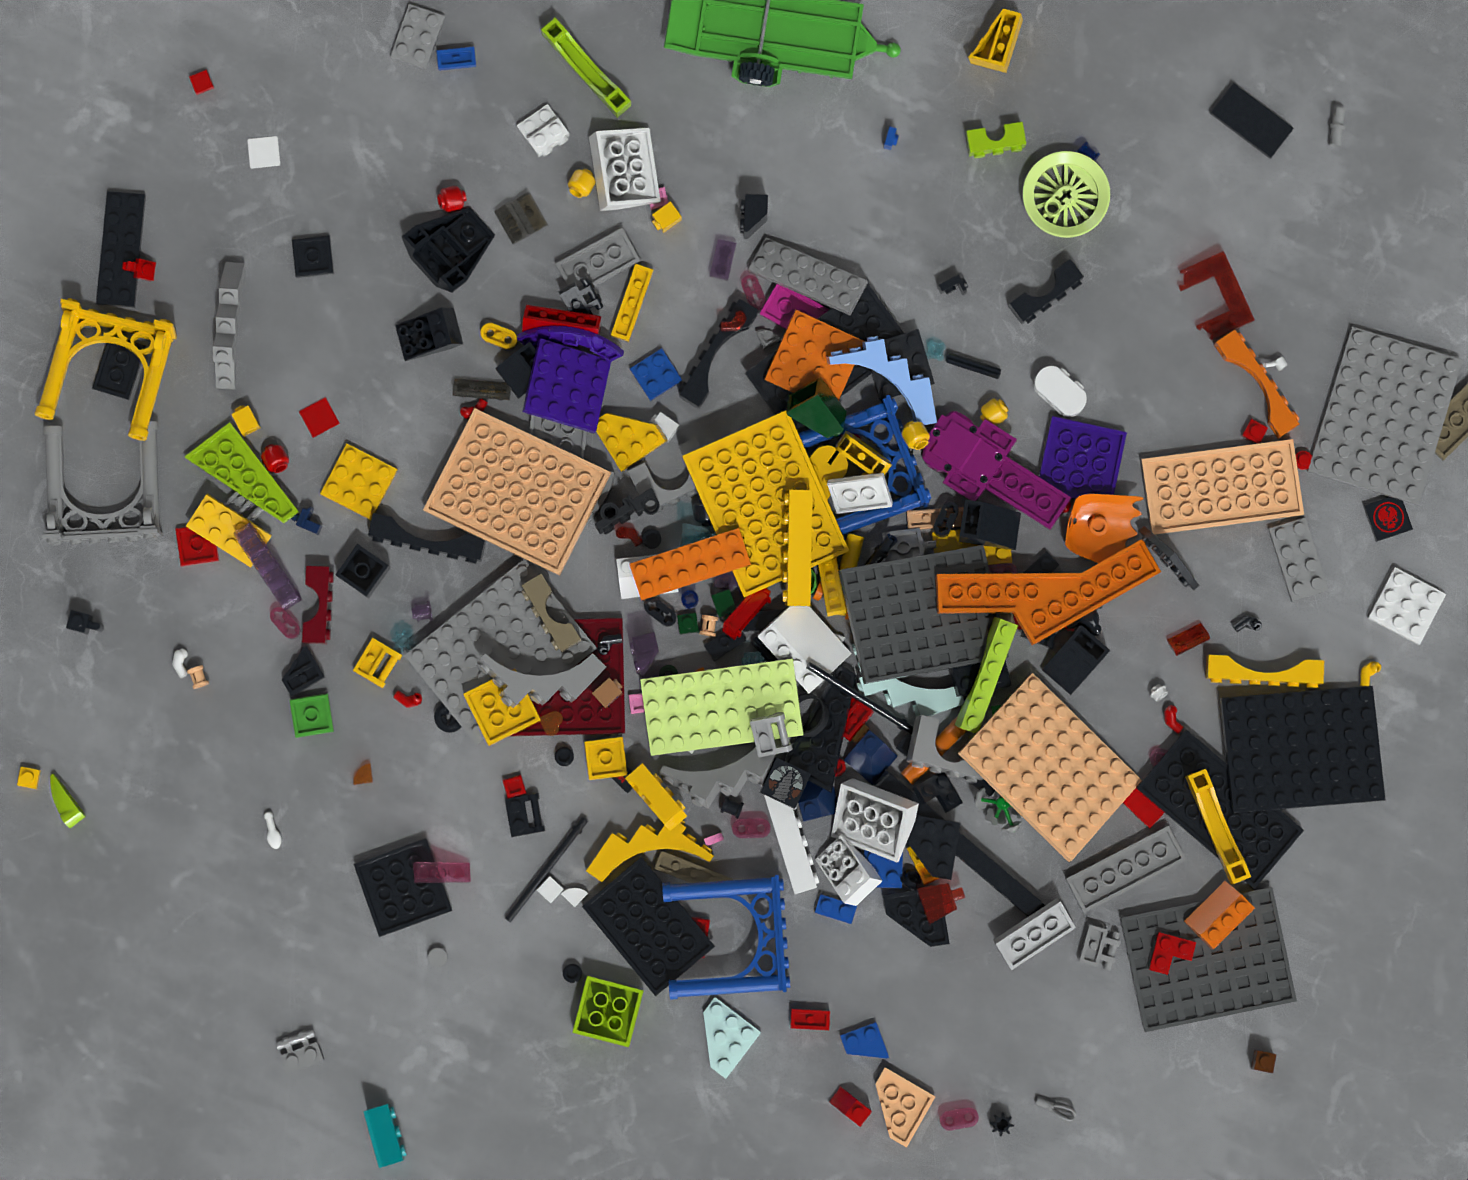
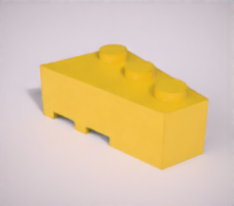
M1002 9L989 27L986 35L979 41L973 53L971 52L969 55L970 64L1007 73L1023 22L1022 14Z
M643 763L625 778L669 831L687 817L683 811L685 806L679 799L674 801L672 791L668 787L663 788L661 785L663 781L656 773L652 775Z

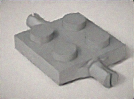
M920 528L882 532L883 540L889 533L898 540L888 552L889 555L885 558L886 562L922 556L925 553V549L936 548V540L924 542ZM871 548V555L875 551L874 548Z

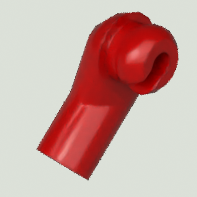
M480 398L474 407H462L460 414L465 419H469L474 408L483 412L488 402Z
M398 690L393 696L394 699L406 708L418 706L422 702V695L420 693L406 696Z
M1170 705L1164 711V722L1179 734L1184 726L1176 721L1177 708L1174 705Z

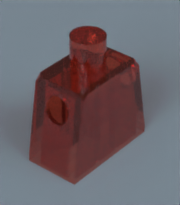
M949 883L917 889L929 924L957 910L955 901L965 898L962 887L951 890Z

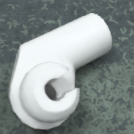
M183 648L174 652L172 665L180 678L188 674L183 665L188 652Z

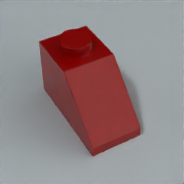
M842 1087L838 1089L829 1101V1103L860 1127L872 1113L869 1108Z

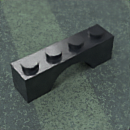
M1071 259L1055 269V286L1050 293L1045 296L1035 297L1024 292L1009 303V309L1021 324L1025 322L1027 324L1031 323L1037 318L1036 314L1042 311L1044 313L1052 307L1051 303L1057 299L1059 302L1067 296L1066 292L1071 288L1075 290L1083 284L1081 281L1084 276Z

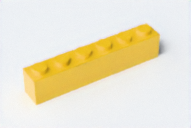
M788 490V493L784 494V505H787V513H784V525H787V532L783 534V544H787L786 552H783V563H786V571H783L782 580L783 583H786V590L782 591V602H785V606H810L813 490Z

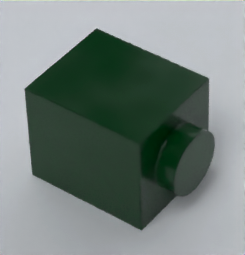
M730 590L711 595L718 618L726 620L736 609Z

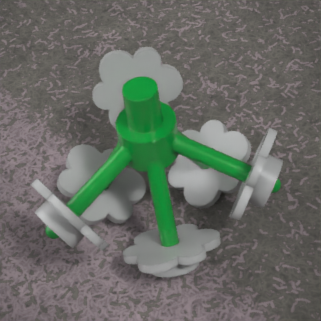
M981 788L974 798L977 809L985 808L987 802L997 805L993 809L989 808L987 810L988 814L985 816V820L991 823L992 826L1005 825V827L1001 828V831H1008V833L1017 831L1023 823L1022 821L1012 822L1008 808L1012 806L997 791L992 795V797H997V800L989 799L985 793V788ZM1012 807V814L1017 815V818L1021 819L1022 816Z

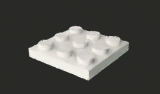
M1394 567L1368 619L1420 645L1446 594Z

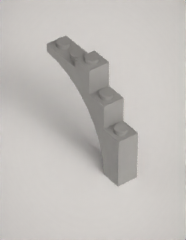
M226 262L219 285V307L216 314V336L213 344L216 388H236L237 334L241 298L245 283V263Z
M484 654L476 662L479 665L478 668L484 674L488 673L493 678L492 681L496 686L504 689L499 694L502 697L501 700L506 706H511L512 708L528 693L531 694L530 697L534 702L543 705L557 690L560 691L563 699L572 703L606 668L594 654H591L582 663L570 670L543 676L527 675L512 671L495 662L487 654Z
M775 739L776 746L782 744L781 739ZM755 747L743 758L722 768L689 772L663 766L660 770V775L666 785L678 787L682 792L689 793L694 805L709 809L719 791L727 796L737 797L747 779L753 784L763 785L775 757L781 759L784 753L758 757Z

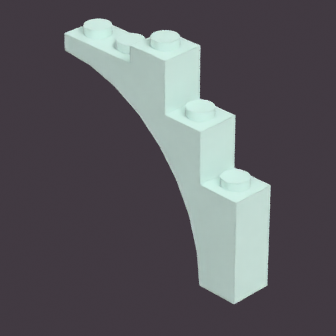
M852 644L853 652L857 655L855 644ZM862 677L858 679L859 683H856L859 693H863L865 697L887 691V694H884L887 705H891L892 708L915 702V705H912L915 716L925 715L929 717L960 707L964 703L963 696L956 697L954 687L925 689L911 686L897 679L864 684Z

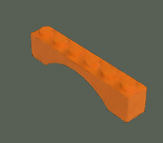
M1233 330L1218 340L1214 347L1224 361L1243 368L1259 384L1267 403V424L1279 439L1299 425V417L1294 411H1290L1287 406L1289 404L1287 399L1283 395H1279L1276 390L1278 389L1276 383L1272 379L1269 380L1266 376V369L1255 360L1256 355L1251 348L1248 349L1245 345L1243 335Z

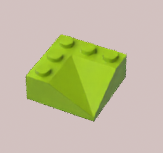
M587 976L572 1033L629 1047L644 990Z

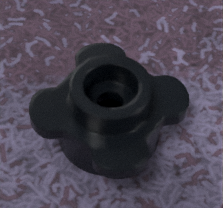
M907 869L905 875L900 878V881L909 887L910 890L914 891L917 888V884L921 883V877L917 871Z

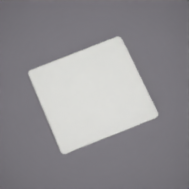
M277 136L247 140L251 169L280 166Z

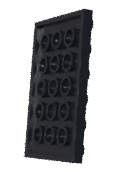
M640 857L582 907L651 992L657 996L669 986V980L679 978L716 946L679 901H663V882L646 861Z

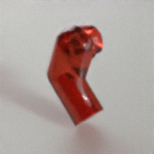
M738 311L731 322H721V331L740 330L747 319L745 313Z
M621 526L616 530L618 538L631 539L635 547L643 543L633 527Z

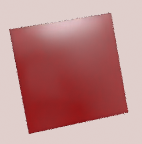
M326 397L299 411L313 438L340 424Z

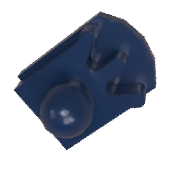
M309 506L308 509L302 508L300 514L297 513L291 518L292 521H297L296 526L319 535L322 529L321 525L310 521L314 511L312 506Z

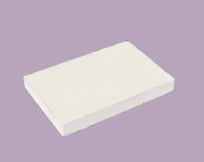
M884 473L830 479L827 482L837 514L888 508L893 505Z

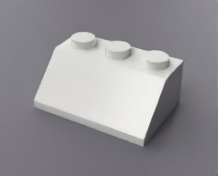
M654 555L616 559L621 599L640 597L629 564ZM675 589V590H672V591H669V592H666V593H663V594L676 593V592H679V591H678V589Z

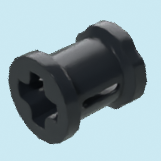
M726 796L720 812L729 813L738 819L744 803L729 800V797Z

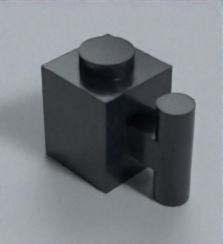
M75 610L70 611L66 625L67 629L87 635L90 629L98 632L104 630L103 625L92 622V615Z

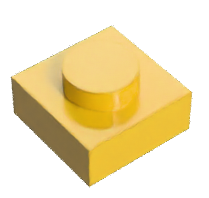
M21 767L17 786L37 789L41 770Z

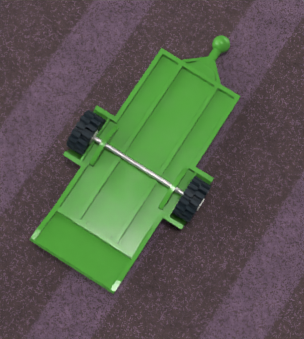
M671 0L664 48L699 57L732 61L734 63L731 77L741 83L773 87L780 84L782 69L798 71L800 74L805 72L830 76V78L838 77L852 80L855 61L876 51L887 53L892 58L899 56L901 48L897 43L893 42L888 45L877 44L862 25L864 4L839 0Z

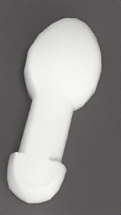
M266 812L264 820H266L268 828L267 841L272 848L278 849L281 845L282 837L275 828L273 813Z

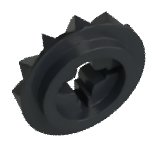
M441 704L436 709L434 720L440 730L452 733L462 727L457 720H451L449 726H447V719L442 717V715H449V710L444 704Z

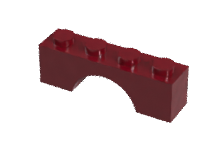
M306 566L305 585L317 593L319 597V610L311 620L303 623L302 643L327 645V640H331V629H328V621H332V610H329V602H333V591H330V584L334 583V572L327 566Z

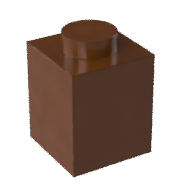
M1254 1050L1251 1069L1273 1073L1277 1054Z

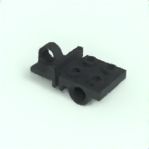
M648 489L634 499L628 495L625 499H622L623 506L620 508L612 502L605 503L600 510L602 520L595 523L599 534L604 533L606 535L615 529L614 525L619 522L624 524L631 519L630 515L634 512L638 516H641L643 512L649 515L656 514L659 511L660 504L653 489ZM652 500L657 504L655 510L649 511L646 509L645 505L648 501ZM607 512H615L614 517L608 518Z

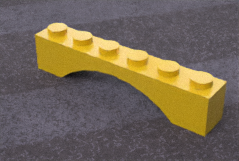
M1207 655L1206 679H1211L1210 683H1222V680H1230V684H1241V681H1249V685H1260L1261 682H1268V686H1280V683H1287L1288 687H1299V684H1307V688H1318V685L1324 684V660H1303L1285 671L1263 673L1247 669L1226 655Z
M1202 769L1186 776L1185 778L1229 883L1235 884L1250 878V872L1228 828L1207 770Z

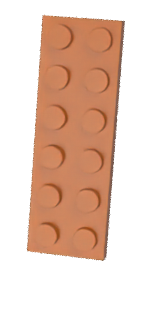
M736 528L632 562L629 565L640 598L644 600L751 565V561L740 528Z

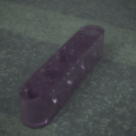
M249 522L235 531L234 536L282 608L286 611L302 601L300 594L255 527Z

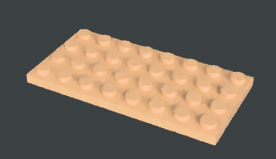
M1293 439L1141 459L1151 532L1155 535L1304 515Z

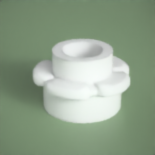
M1158 684L1151 689L1152 693L1150 696L1155 701L1163 699L1168 694L1166 685L1161 686Z

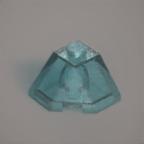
M683 523L680 547L715 536V531L712 533L708 528Z

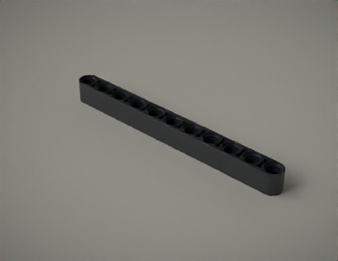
M887 770L873 784L877 788L919 803L916 815L944 819L926 803L922 805L918 797ZM959 832L956 856L1026 916L1029 917L1045 906L1044 903Z

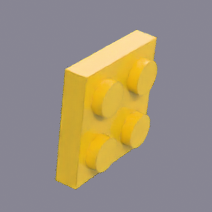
M623 737L584 742L589 780L628 776Z

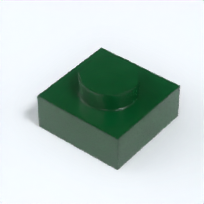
M696 613L677 615L680 635L699 632Z

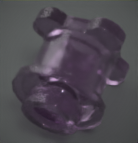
M427 601V604L421 605L416 603L415 607L411 608L413 619H417V622L424 619L433 621L430 601Z

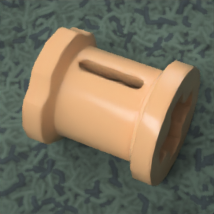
M702 615L703 623L699 634L716 637V633H714L715 625L719 618Z
M203 665L187 670L194 684L192 686L193 689L209 684L203 673Z

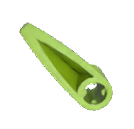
M52 774L50 776V786L54 803L62 821L71 829L85 818L86 815L57 776Z

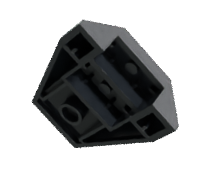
M467 208L415 225L402 235L401 238L410 259L436 287L453 293L467 282L495 237V234L471 208Z

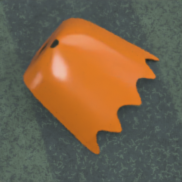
M1084 494L1078 496L1075 499L1067 525L1066 547L1071 552L1097 563L1127 548L1125 545L1126 541L1137 535L1130 521L1132 518L1142 514L1132 504L1144 498L1108 494ZM1102 516L1107 520L1108 530L1104 535L1096 536L1090 531L1089 522L1093 517ZM1074 518L1077 519V522L1075 524H1073Z

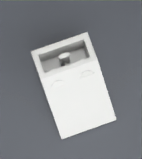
M843 834L834 840L815 859L845 904L857 906L883 881L874 867Z

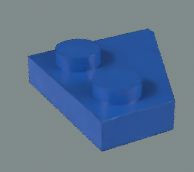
M876 1022L840 1035L846 1054L889 1058Z

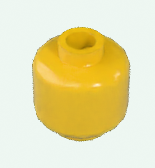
M588 169L575 170L568 181L569 192L578 198L588 196L596 183L593 173Z
M992 398L981 407L982 415L980 418L982 421L986 419L997 426L1007 419L1009 409L1001 399Z
M920 421L907 422L901 433L907 446L915 450L924 448L930 438L929 432Z

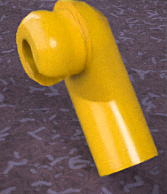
M1372 661L1362 667L1360 686H1370V677L1381 670L1379 662Z

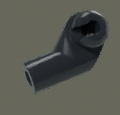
M622 634L605 635L598 644V652L601 655H606L613 644L623 643Z

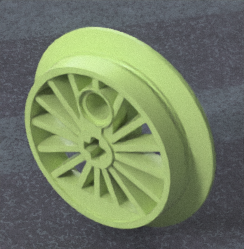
M1060 151L1043 157L1031 168L1023 186V202L1030 219L1044 232L1063 238L1077 237L1094 229L1104 218L1110 203V186L1104 171L1094 160L1081 153ZM1064 166V184L1056 167ZM1068 169L1073 173V176L1069 184ZM1048 170H1053L1058 185L1046 173ZM1042 176L1053 188L1037 181ZM1077 177L1079 181L1074 186H1072ZM1082 183L1085 185V187L1077 189ZM1035 186L1052 194L1034 193ZM1090 190L1094 195L1080 193ZM1063 194H1070L1069 198L1066 197L1063 201L1060 200ZM1034 198H1042L1049 200L1041 204L1035 205ZM1079 199L1097 200V205L1095 207ZM1078 205L1094 211L1093 214L1089 217ZM1047 206H1056L1057 212H1049ZM1043 208V216L1039 213L1038 209ZM1073 208H1074L1086 221H1084L1083 223L1079 224V222H1078V220H1077V217H1076V215H1075V212H1074ZM1064 210L1063 227L1055 225L1060 213ZM1068 210L1075 226L1067 227ZM1045 218L1053 219V222L1050 223Z

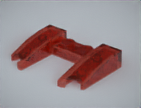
M1224 251L1180 270V274H1184V285H1179L1180 292L1215 278L1228 306V312L1196 325L1199 331L1203 328L1211 335L1210 340L1255 322Z

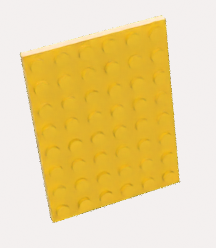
M786 411L682 456L715 534L718 535L740 528L751 565L733 570L732 572L743 597L782 581L783 571H786V563H783V552H786L787 544H783V534L787 532V525H784V513H787V505H784V494H787L788 490H813L811 568L849 551L793 420L786 414Z

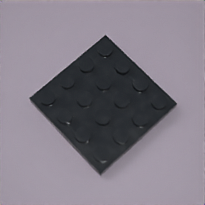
M427 838L354 864L379 937L453 911Z

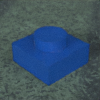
M889 127L884 149L891 150L892 145H897L899 135L896 134L897 128Z

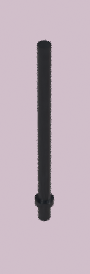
M811 662L808 663L806 669L896 724L898 729H904L912 734L913 726L907 723L906 719L897 717Z
M582 817L576 825L572 826V831L505 917L507 921L512 922L578 834L581 835L583 832L581 830L588 822L585 818Z

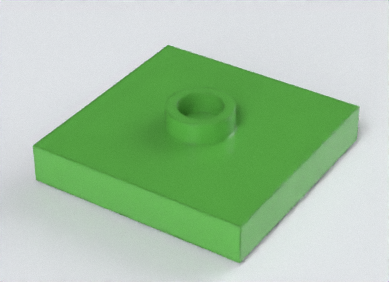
M328 693L290 700L295 738L334 732Z

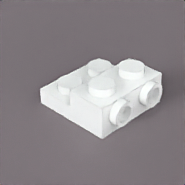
M548 104L517 125V128L538 157L541 155L547 156L553 151L552 148L557 144L561 146L568 141L567 137L570 136L565 126Z

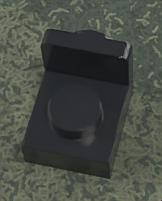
M958 274L939 284L937 288L940 294L945 292L947 295L954 292L956 286H958L962 295H965L968 284L964 277L960 278Z

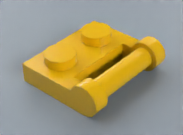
M372 638L353 671L383 688L386 684L384 682L397 660H400L403 655ZM386 653H388L391 657L377 679L373 675Z

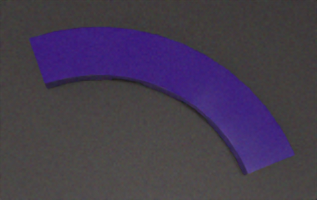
M544 326L529 329L517 335V340L523 345L531 342L534 348L537 347L539 339L562 342V344L577 347L578 345L590 348L589 351L611 362L622 357L624 354V350L610 340L593 332L574 327Z

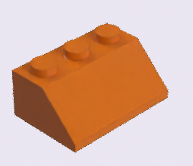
M1224 881L1184 922L1210 949H1215L1255 907L1241 893Z

